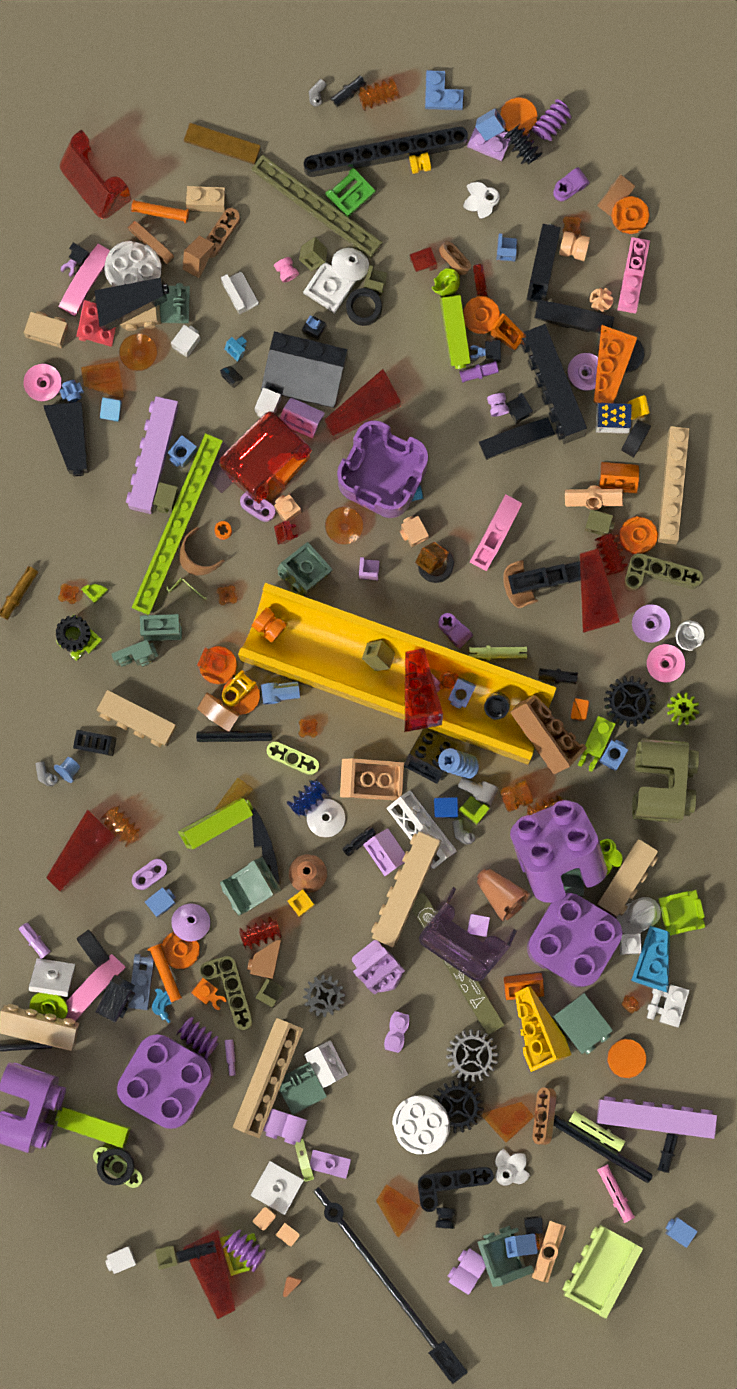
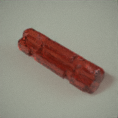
M476 264L473 266V271L475 274L476 291H478L477 296L488 297L487 291H485L487 288L485 274H483V264Z

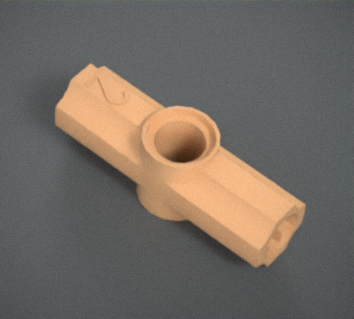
M593 485L587 489L565 490L566 507L586 506L590 510H598L601 506H623V489H601V487Z
M549 1221L532 1278L548 1283L566 1226ZM548 1246L554 1249V1254L551 1257H546L543 1253L544 1249Z

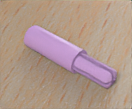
M225 1040L229 1076L236 1075L233 1040Z

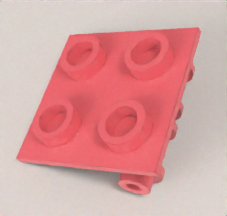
M84 300L76 337H79L81 341L89 340L112 347L116 327L103 331L99 327L96 303Z

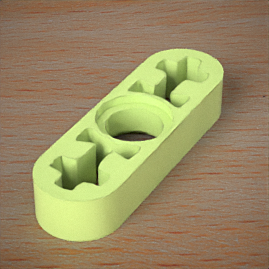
M272 742L267 746L268 756L277 762L307 775H314L319 770L318 761L309 755L279 742ZM276 746H278V750L283 753L284 749H287L288 751L284 755V760L280 759L282 757V755L276 753L275 756H273L272 751L270 750L271 747L275 748ZM291 753H295L299 757L295 764H291L287 760L288 755ZM302 757H305L304 762L306 763L313 761L316 767L315 770L307 771V766L303 764L302 768H299Z
M99 1147L94 1151L93 1159L96 1163L99 1158L97 1153L107 1151L108 1148ZM112 1155L115 1159L110 1162L109 1167L104 1165V1169L116 1178H120L127 1171V1162L118 1155ZM117 1161L121 1162L124 1166L121 1173L113 1171L112 1166ZM135 1168L133 1175H138L137 1179L139 1182H134L133 1184L130 1183V1180L125 1182L131 1188L140 1186L143 1181L141 1172Z

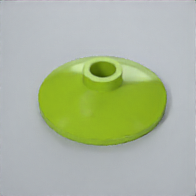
M38 992L32 997L29 1008L36 1010L37 1013H50L61 1019L66 1018L68 1013L67 1003L59 995Z

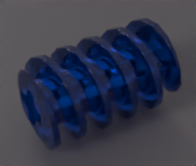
M317 779L316 782L309 780L311 787L303 786L305 792L298 791L299 798L294 795L292 796L294 803L286 802L299 818L300 815L307 817L306 809L311 812L313 811L311 804L318 806L317 799L324 801L322 794L330 795Z

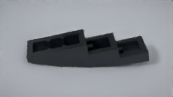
M544 300L537 301L534 319L567 329L574 328L601 334L602 325L612 328L614 317Z
M547 417L479 441V445L485 460H489L498 455H504L555 435V432Z
M583 560L508 576L512 595L588 580Z
M253 808L251 811L253 814L254 848H262V857L267 866H271V873L278 885H280L278 864L272 842L257 810Z

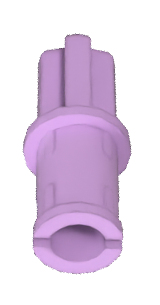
M25 923L19 928V931L30 943L28 945L33 947L41 959L51 952L40 939L41 936L36 934L29 923Z

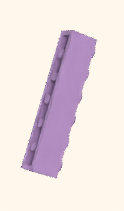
M155 396V400L150 403L149 412H151L150 420L147 419L144 430L147 432L145 438L142 437L140 449H142L141 456H137L135 467H138L137 472L132 475L131 485H133L132 492H128L126 503H129L128 506L131 510L149 514L153 512V502L161 480L179 407L178 401Z
M604 1096V1100H599L596 1123L712 1139L715 1137L717 1115H712L713 1111L701 1109V1113L693 1112V1108L681 1107V1110H674V1105L662 1104V1108L654 1107L652 1102L643 1101L642 1105H637L635 1100L623 1099L622 1103L615 1102L616 1098Z

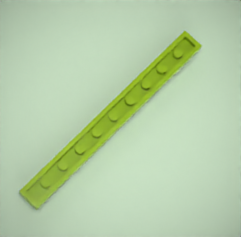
M205 433L131 607L132 609L150 615L220 450L222 440Z

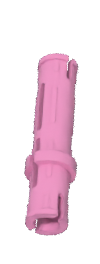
M607 1164L599 1168L597 1171L614 1202V1208L617 1207L623 1222L626 1223L635 1218L627 1203L628 1199L621 1192L609 1165Z

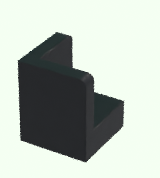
M522 392L518 394L517 398L506 403L509 408V414L515 424L533 414V410Z

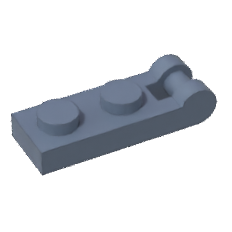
M135 954L131 983L135 985L133 992L136 994L131 1003L128 1004V1008L148 1010L154 959L150 955L142 957L141 954ZM140 964L147 965V970H139Z

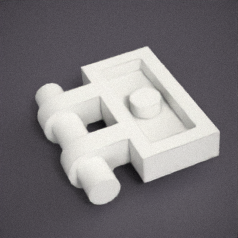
M670 984L668 994L653 988V998L651 1004H648L647 1018L654 1020L656 1013L661 1014L659 1022L679 1027L689 990ZM661 996L666 997L663 1008L658 1007Z

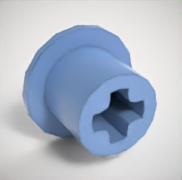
M67 757L60 766L55 765L54 769L64 780L73 783V776L80 770V766L75 760Z

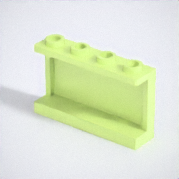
M600 1225L599 1228L595 1227L590 1235V1238H592L590 1245L586 1244L581 1252L583 1258L580 1263L576 1262L572 1269L574 1275L571 1281L567 1279L562 1290L565 1291L563 1295L567 1298L574 1300L606 1319L643 1248Z

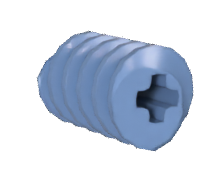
M448 748L441 752L439 756V767L447 773L470 779L479 770L478 760L472 754Z

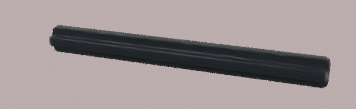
M554 1115L553 1126L646 1183L651 1181L653 1175L559 1116Z

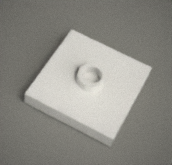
M325 262L320 266L303 293L333 313H336L356 281H347L340 278L334 272L332 266Z
M37 958L29 991L67 997L75 964Z
M269 1161L251 1196L285 1215L304 1180Z

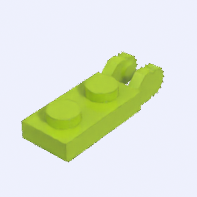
M600 716L597 717L585 744L587 749L583 752L578 766L582 767L584 765L585 758L589 754L594 757L589 765V771L593 772L615 727V723Z

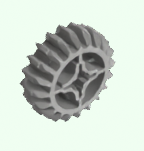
M470 1029L469 1036H466V1032L462 1031L463 1038L456 1034L457 1043L453 1040L450 1041L454 1048L447 1047V1051H451L452 1055H446V1058H452L453 1061L447 1065L452 1066L454 1064L455 1068L451 1072L454 1073L458 1070L457 1078L464 1074V1081L468 1080V1076H472V1082H475V1076H478L479 1080L482 1081L483 1077L481 1074L484 1073L489 1077L490 1074L486 1070L489 1068L491 1071H494L495 1068L490 1065L491 1063H498L497 1060H492L493 1056H499V1053H492V1050L496 1049L497 1045L491 1047L489 1044L493 1042V1039L491 1038L486 1041L487 1033L480 1037V1030H477L476 1035H473V1030ZM475 1039L483 1044L476 1049H472L465 1043V1040ZM460 1045L465 1051V1057L457 1063L456 1051ZM466 1047L469 1051L472 1050V1052L480 1049L476 1055V1060L479 1064L476 1061H472V1059L464 1063L469 1056ZM487 1048L488 1061L484 1066L479 1056ZM468 1063H474L480 1070L477 1072H467L462 1067Z

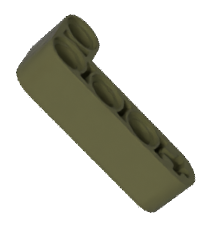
M635 554L629 562L624 586L628 591H637L642 584L644 576L685 588L696 589L700 586L703 575L697 569L644 554ZM636 559L641 560L643 567H635L633 561ZM655 564L659 565L662 569L661 572H653L652 566ZM677 570L680 573V577L673 578L670 575V571ZM684 572H685V573H687L686 576H685L686 578H685L684 581H682V578H683ZM692 575L696 576L695 579L698 580L695 583L691 582L690 578ZM631 577L636 578L638 585L631 586L628 583V579Z
M225 956L203 963L200 967V974L203 978L208 980L218 977L222 978L236 1027L240 1030L249 1029L253 1023L235 960ZM225 960H231L233 963V967L229 971H225L222 968ZM208 965L214 968V973L211 976H206L203 971ZM234 978L238 981V987L231 990L228 988L227 983L230 979ZM236 997L243 999L244 1003L241 1008L233 1006V1000ZM246 1009L247 1013H243L244 1018L249 1019L246 1027L238 1023L241 1017L240 1014L236 1015L235 1011L239 1012Z

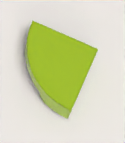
M98 584L86 585L81 589L94 604L108 591L106 587Z

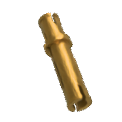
M30 566L27 567L11 594L5 598L6 601L0 609V616L8 620L16 606L20 605L21 598L39 573L37 570Z

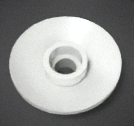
M343 248L334 254L332 268L340 278L347 281H358L366 276L369 261L361 251L354 248Z
M321 799L313 803L309 808L307 823L314 834L320 837H332L343 828L345 813L341 805L336 801ZM324 814H328L330 816L328 821H324L322 819V816Z

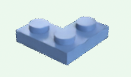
M426 71L425 109L463 110V90L445 89V71Z

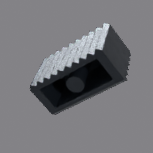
M114 975L95 1012L114 1023L117 1022L119 1017L123 1019L128 1010L125 1007L126 1003H131L136 994L133 992L135 985Z

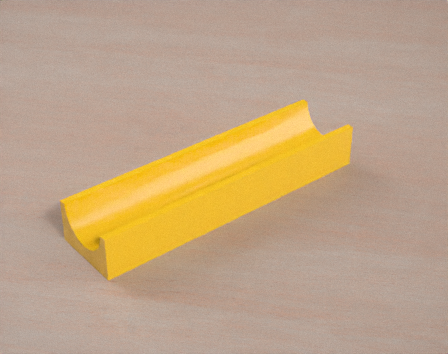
M264 584L254 621L268 607L275 613L276 619L281 618L288 625L273 643L264 638L263 632L259 633L251 627L248 637L238 654L240 661L527 765L529 764L535 747L510 711L518 703L533 695H536L549 709L556 687L271 584ZM382 640L395 652V656L390 669L374 671L362 657L367 643ZM430 670L440 682V690L432 696L423 699L413 687V678ZM458 677L476 685L466 708L462 706L461 709L451 705V701L448 700ZM459 689L456 691L458 698H466L467 693L465 690ZM494 692L504 693L510 700L509 711L501 719L490 718L484 710L487 697Z

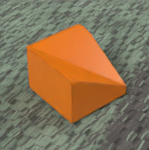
M575 698L571 719L584 722L587 717L589 701Z

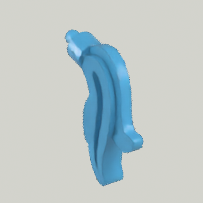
M156 989L157 996L153 1001L152 1010L162 1020L170 1023L169 1015L165 1011L166 1006L172 1004L167 991L163 993L161 989Z

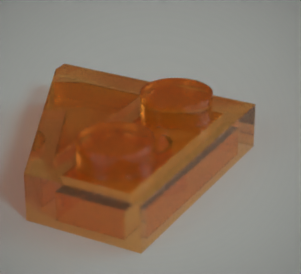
M118 361L81 367L84 387L121 399L124 398Z
M522 1102L481 1114L484 1120L505 1143L535 1117Z
M388 1184L385 1185L376 1199L397 1237H400L419 1205Z

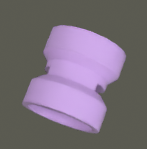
M497 393L487 397L488 404L491 405L490 413L492 417L509 413V408L505 403V393Z

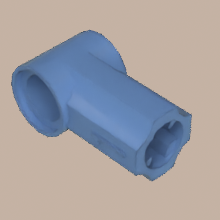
M298 682L266 683L261 685L263 704H275L283 700L300 698Z

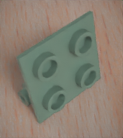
M177 283L176 286H168V301L159 305L161 323L189 324L190 286H183L182 283Z
M309 1062L285 1074L279 1089L292 1115L327 1097Z

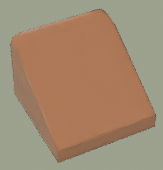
M287 1276L283 1297H287L302 1279Z

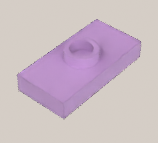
M313 1149L310 1167L311 1170L346 1179L351 1159Z

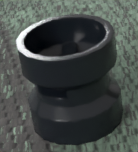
M437 1207L436 1214L438 1215V1220L435 1227L455 1229L453 1219L456 1215V1209Z

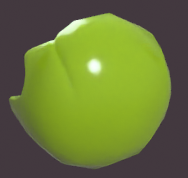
M446 268L434 278L435 287L432 286L431 288L438 295L449 297L457 292L460 286V276L454 269Z

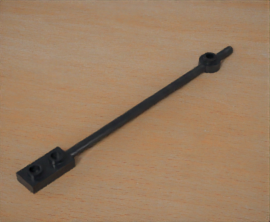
M316 1188L313 1192L325 1207V1218L330 1222H337L433 1348L428 1352L453 1385L466 1375L468 1371L446 1342L443 1340L441 1343H438L343 1219V1207L339 1203H331L321 1188ZM331 1209H337L338 1214L332 1216L330 1214Z

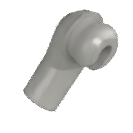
M322 79L309 90V102L315 107L321 105L320 92L327 86Z
M45 762L35 763L38 780L46 786H54L58 779L55 775L46 772Z
M462 820L452 821L455 838L458 841L467 845L475 841L473 833L463 830Z

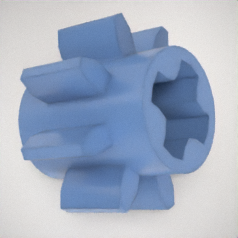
M69 380L62 384L63 389L59 391L63 400L67 399L68 403H73L82 398L80 394L84 393L80 382L76 384L75 380Z

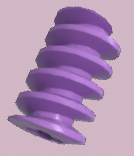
M556 99L555 104H551L550 109L546 110V115L541 116V121H537L536 126H532L533 132L541 139L552 141L553 139L550 134L557 135L555 128L562 129L560 122L567 124L565 117L572 118L567 105L561 100Z
M191 1017L183 1024L177 1034L181 1032V1040L188 1037L187 1044L194 1042L193 1049L200 1046L198 1053L202 1054L206 1051L205 1058L207 1059L219 1044L217 1043L218 1036L211 1039L212 1032L209 1031L205 1034L206 1027L198 1029L200 1022L192 1024L193 1017Z
M239 1229L231 1235L222 1248L229 1245L227 1252L230 1253L235 1250L233 1256L236 1258L241 1255L240 1262L242 1263L247 1260L246 1267L254 1265L252 1272H254L265 1259L266 1250L263 1249L258 1252L260 1245L257 1244L252 1247L254 1240L251 1239L246 1242L247 1235L245 1234L240 1237L241 1230Z

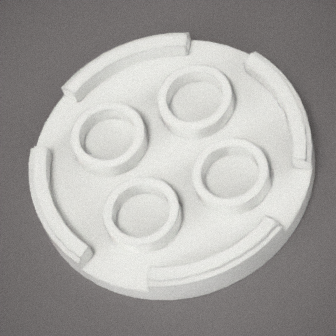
M125 241L114 246L108 253L105 261V275L113 287L160 278L161 261L156 252L147 244Z
M423 1095L413 1096L403 1101L395 1110L392 1125H394L398 1142L406 1150L420 1155L428 1154L438 1150L446 1142L450 1132L449 1117L444 1107L435 1099Z

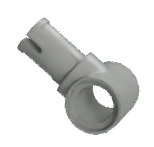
M462 777L458 785L459 788L473 794L477 801L491 806L499 789L484 781L476 783Z

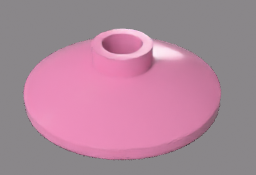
M35 365L25 374L24 389L34 400H51L61 389V376L51 365ZM42 381L47 382L45 387L40 386Z
M659 645L647 657L648 672L657 681L665 683L675 681L684 671V656L673 645ZM663 661L668 662L669 666L667 668L662 666Z

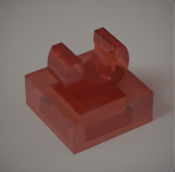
M283 521L274 526L278 545L285 544L298 537V534L293 535L291 530L296 527L295 524H290V521Z

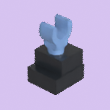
M310 315L302 328V332L319 340L327 325L324 321Z
M500 340L485 341V348H479L477 345L470 346L471 350L478 351L476 355L470 356L471 359L476 360L479 357L486 356V359H493V362L501 363Z

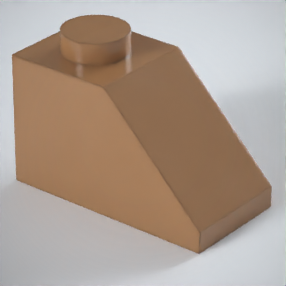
M281 940L274 941L254 954L253 959H249L247 970H251V975L274 979Z

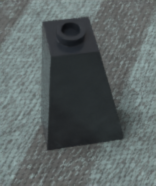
M542 223L526 299L528 301L546 300L561 227Z
M162 278L94 290L99 327L103 331H108L168 301V284Z
M82 402L44 405V411L69 474L79 477L84 476V473H89Z

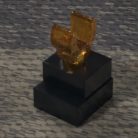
M524 1217L526 1235L535 1234L537 1250L541 1249L539 1233H543L542 1217Z

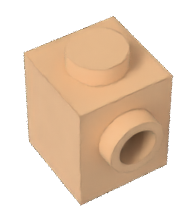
M289 494L286 497L282 495L275 501V511L286 524L301 514L300 507Z
M410 516L403 520L404 523L401 524L402 530L400 534L404 541L408 540L411 547L429 539V535L419 516L415 518Z

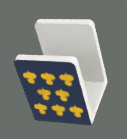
M598 403L596 408L597 433H629L631 428V404Z

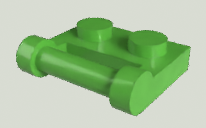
M354 168L332 190L329 189L325 193L347 217H350L376 193L375 189ZM353 180L357 181L342 197L338 198L336 196Z

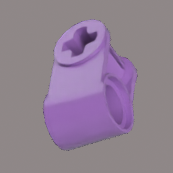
M577 167L556 183L553 195L558 201H565L587 187L590 182L580 168Z
M445 613L439 618L438 626L440 630L448 636L449 640L457 648L460 649L473 636L471 631L460 623L454 615ZM443 619H445V620L450 619V620H451V623H450L451 626H449V625L443 626V623H444V620H443Z

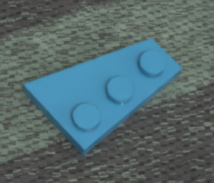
M653 926L649 927L631 981L669 994L670 932Z

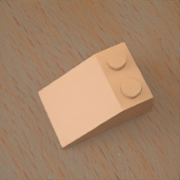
M353 758L342 759L340 797L396 801L402 796L404 762Z

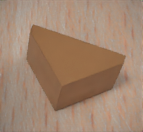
M198 236L184 250L183 270L200 278L216 244L202 236Z

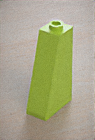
M461 295L439 297L450 365L455 366V369L466 368V364H470Z
M239 798L179 830L178 833L186 848L195 849L253 816L251 812L253 807L248 799L245 801L244 798Z
M63 1107L62 1111L58 1110L55 1119L58 1122V1127L121 1148L126 1147L131 1131L130 1127Z

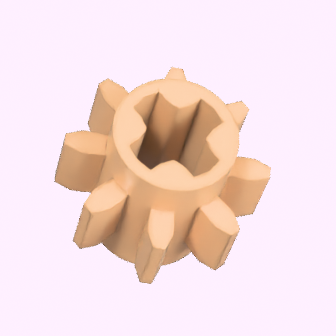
M601 287L595 289L590 295V302L593 303L591 307L596 311L601 310L603 312L608 310L613 304V297L610 296L612 292L606 288L603 290Z

